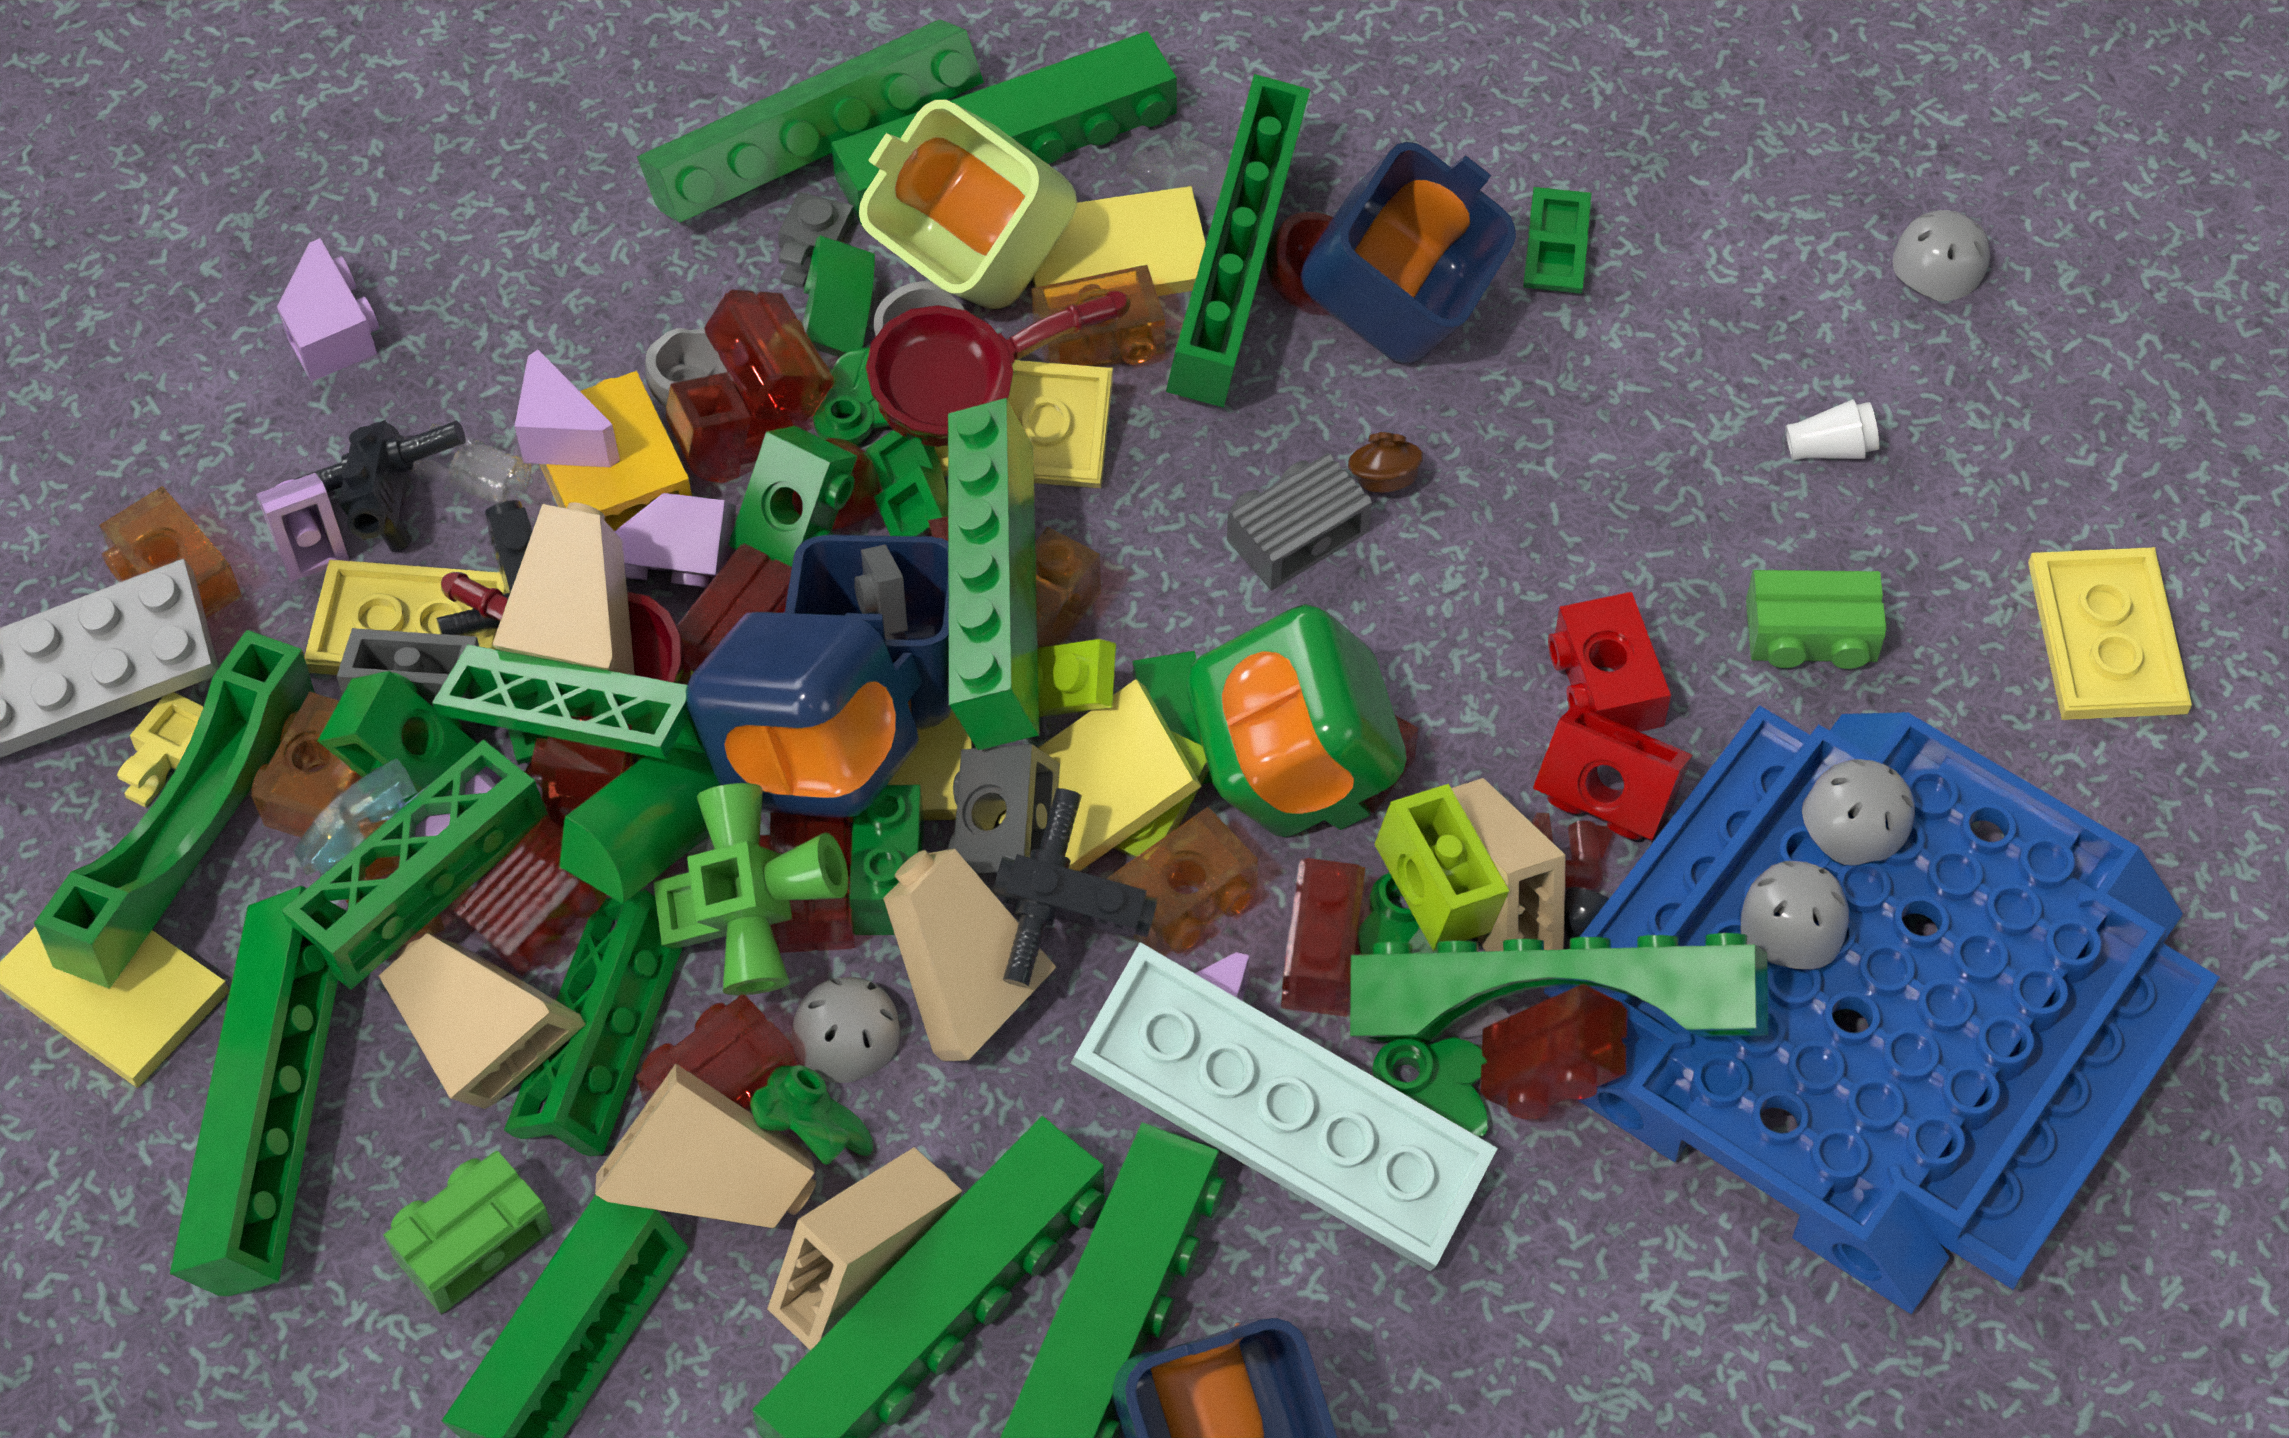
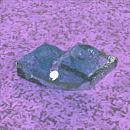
M397 758L375 769L349 787L317 817L304 833L293 852L306 876L317 870L320 875L325 874L365 840L356 822L366 817L372 823L387 819L406 805L405 798L417 793L407 770Z

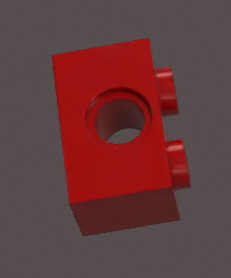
M1627 592L1560 606L1555 633L1548 635V648L1554 668L1557 671L1565 669L1571 685L1567 686L1569 709L1575 704L1638 732L1664 727L1671 694L1633 593ZM1596 667H1608L1614 671H1603Z
M1574 704L1558 720L1532 789L1548 795L1547 800L1549 803L1563 811L1575 814L1585 811L1606 820L1607 827L1618 835L1636 840L1643 837L1653 840L1669 817L1693 755ZM1608 765L1615 768L1623 778L1624 789L1615 790L1605 786L1598 776V766Z

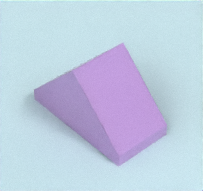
M539 350L530 354L527 359L514 426L523 462L592 467H612L618 463L620 458L612 423Z

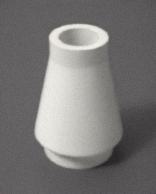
M1854 399L1803 421L1785 426L1792 461L1804 458L1865 459V452L1879 450L1878 429L1870 402L1856 405Z

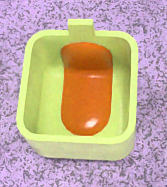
M934 100L922 107L901 138L886 133L868 161L880 170L863 195L860 202L859 217L862 226L872 237L941 289L985 308L999 309L1010 306L1020 297L1073 218L1077 207L1075 189L1065 176L994 124L950 101Z

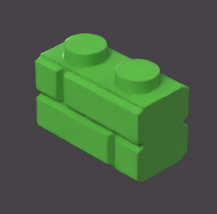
M1753 570L1746 596L1751 660L1769 661L1771 665L1779 668L1795 667L1804 661H1832L1839 668L1853 669L1861 667L1867 662H1877L1886 631L1880 572Z
M494 1151L482 1161L479 1158H473L457 1167L450 1175L447 1187L426 1203L423 1200H417L402 1208L393 1218L391 1229L383 1234L392 1257L442 1315L553 1230L546 1207L540 1198L518 1176L517 1172L500 1152Z

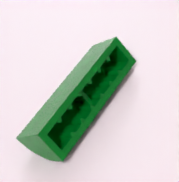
M675 743L666 759L651 756L643 757L566 815L559 867L623 904L708 837L709 832L697 801V795L704 790L720 785L703 744L699 748Z
M595 1194L441 1421L460 1438H563L688 1250V1245L658 1210L607 1202Z

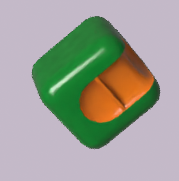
M1307 604L1293 607L1201 655L1193 662L1188 671L1186 691L1215 788L1222 799L1275 836L1288 837L1295 835L1324 820L1342 830L1370 816L1369 807L1362 801L1386 790L1398 780L1404 771L1407 760L1406 749L1375 654L1362 640L1332 615L1319 607Z

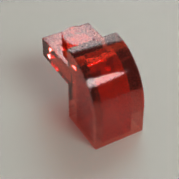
M728 372L670 384L666 405L668 425L693 473L706 481L726 483L739 478L741 465L757 461L767 431L794 426L777 393L742 400Z

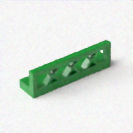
M469 644L465 647L432 702L437 714L440 716L661 759L667 758L675 743L699 748L702 746V741L687 707L685 693L687 685ZM467 687L473 697V700L462 698Z
M482 740L284 907L281 911L286 921L321 950L333 976L351 990L549 819L535 780L486 741ZM486 766L502 778L487 793L465 795L466 783ZM450 814L449 825L438 835L415 837L416 826L428 815ZM400 856L399 868L386 879L365 880L366 868L378 858ZM349 899L348 912L327 930L309 917L327 901Z
M640 890L623 904L612 897L595 901L556 998V1001L580 1014L586 1025L571 1037L569 1044L563 1050L564 1044L524 1078L504 1131L511 1136L528 1139L553 1135L580 1154L587 1156L603 1155L682 948L674 950L662 946L656 898L647 890ZM618 919L615 928L608 934L613 920ZM593 981L592 986L585 992L587 986ZM548 1095L542 1112L537 1113L541 1102Z

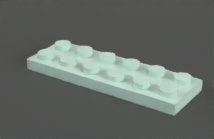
M1141 942L1070 1063L1428 1271L1437 1266L1498 1149Z

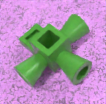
M751 783L716 786L704 790L697 795V801L715 850L688 856V873L653 882L662 946L675 950L726 936L723 993L738 996L771 992L781 989L790 983L770 927L771 924L792 919L790 900L839 899L846 895L848 889V871L844 855L835 838L829 833H823L784 854H779L759 846L763 788L760 785Z

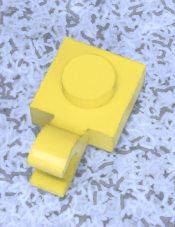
M172 692L163 696L130 734L134 748L138 752L127 759L117 773L118 779L131 785L124 793L127 799L145 808L149 806L164 787L170 768L176 770L191 740L203 706Z

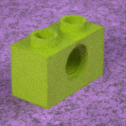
M1449 783L1391 801L1374 845L1432 950H1437L1438 942L1466 941L1490 933L1506 900L1509 889Z

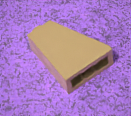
M576 502L569 503L567 509L542 504L492 644L497 650L635 675L623 542L605 522V515L601 511L589 505Z
M1484 778L1451 788L1509 889V893L1492 931L1477 937L1485 952L1503 951V941L1509 939L1543 940L1544 950L1563 949L1565 854Z
M956 849L932 853L922 850L909 858L897 870L895 877L899 883L883 899L933 1053L943 1061L969 1060L1054 971L1056 966L1039 948L1029 987H1019L1003 981L1017 932V920Z
M429 933L407 944L399 952L397 960L378 975L450 1099L483 1109L497 1103L586 1025L580 1014L462 945Z
M675 1064L596 1173L595 1194L611 1203L775 1228L786 1211L791 1215H795L802 1209L815 1188L816 1180L811 1178L815 1172L812 1155L809 1151L779 1131L761 1129L757 1125L753 1114Z
M913 1147L798 1219L767 1310L811 1350L960 1199L962 1190L950 1180L944 1171L937 1168Z

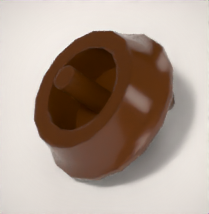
M1379 432L1369 435L1368 442L1370 444L1357 449L1349 457L1348 468L1355 475L1361 488L1372 492H1393L1411 485L1417 479L1419 466L1423 462V452L1417 445L1407 442L1406 436Z

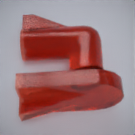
M1537 812L1530 822L1553 843L1550 814ZM1587 820L1577 821L1570 824L1567 829L1572 860H1565V889L1568 887H1581L1592 890L1600 886L1603 881L1602 858L1613 833L1607 826L1596 825L1594 822Z

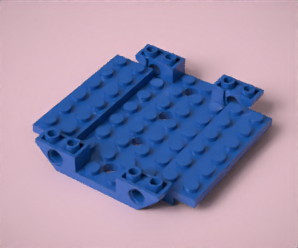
M1759 705L1580 937L1611 939V948H1636L1637 937L1646 935L1679 937V946H1705V936L1708 934H1741V912L1744 900L1755 879L1772 865L1784 861H1802L1826 869L1839 881L1849 907V924L1840 952L1831 963L1816 969H1794L1767 961L1768 1035L1700 1037L1686 1030L1661 1009L1640 998L1597 987L1571 985L1545 987L1544 994L1611 1035L1597 1036L1562 1082L1561 1090L1674 1163L1689 1144L1800 1215L1792 1236L1794 1240L1911 1315L1949 1260V1256L1942 1246L2014 1290L2214 990L2220 976L2164 944L2183 913L2140 847L1909 712L1841 714L1830 730L1818 724L1809 735ZM1854 759L1873 760L1894 769L1909 786L1915 803L1913 827L1904 845L1887 859L1871 861L1860 865H1844L1825 854L1810 836L1803 820V802L1820 776L1832 766ZM1848 813L1849 818H1855L1853 815ZM1886 819V820H1885L1886 828L1889 830V828H1888V822H1887V819ZM1976 821L1991 822L2001 829L2004 838L1995 842L1984 841L1972 832L1970 824ZM1776 912V913L1774 914V916H1780V915H1781V914H1779L1778 912ZM1914 913L1925 915L1935 923L1937 932L1929 936L1916 935L1904 926L1902 918ZM1817 919V920L1814 921V923H1815L1817 926H1819V922H1818V919ZM1842 1009L1857 1011L1866 1019L1869 1028L1859 1033L1846 1032L1835 1024L1832 1014ZM1769 1108L1784 1109L1793 1115L1797 1122V1128L1788 1133L1771 1131L1763 1124L1760 1113Z

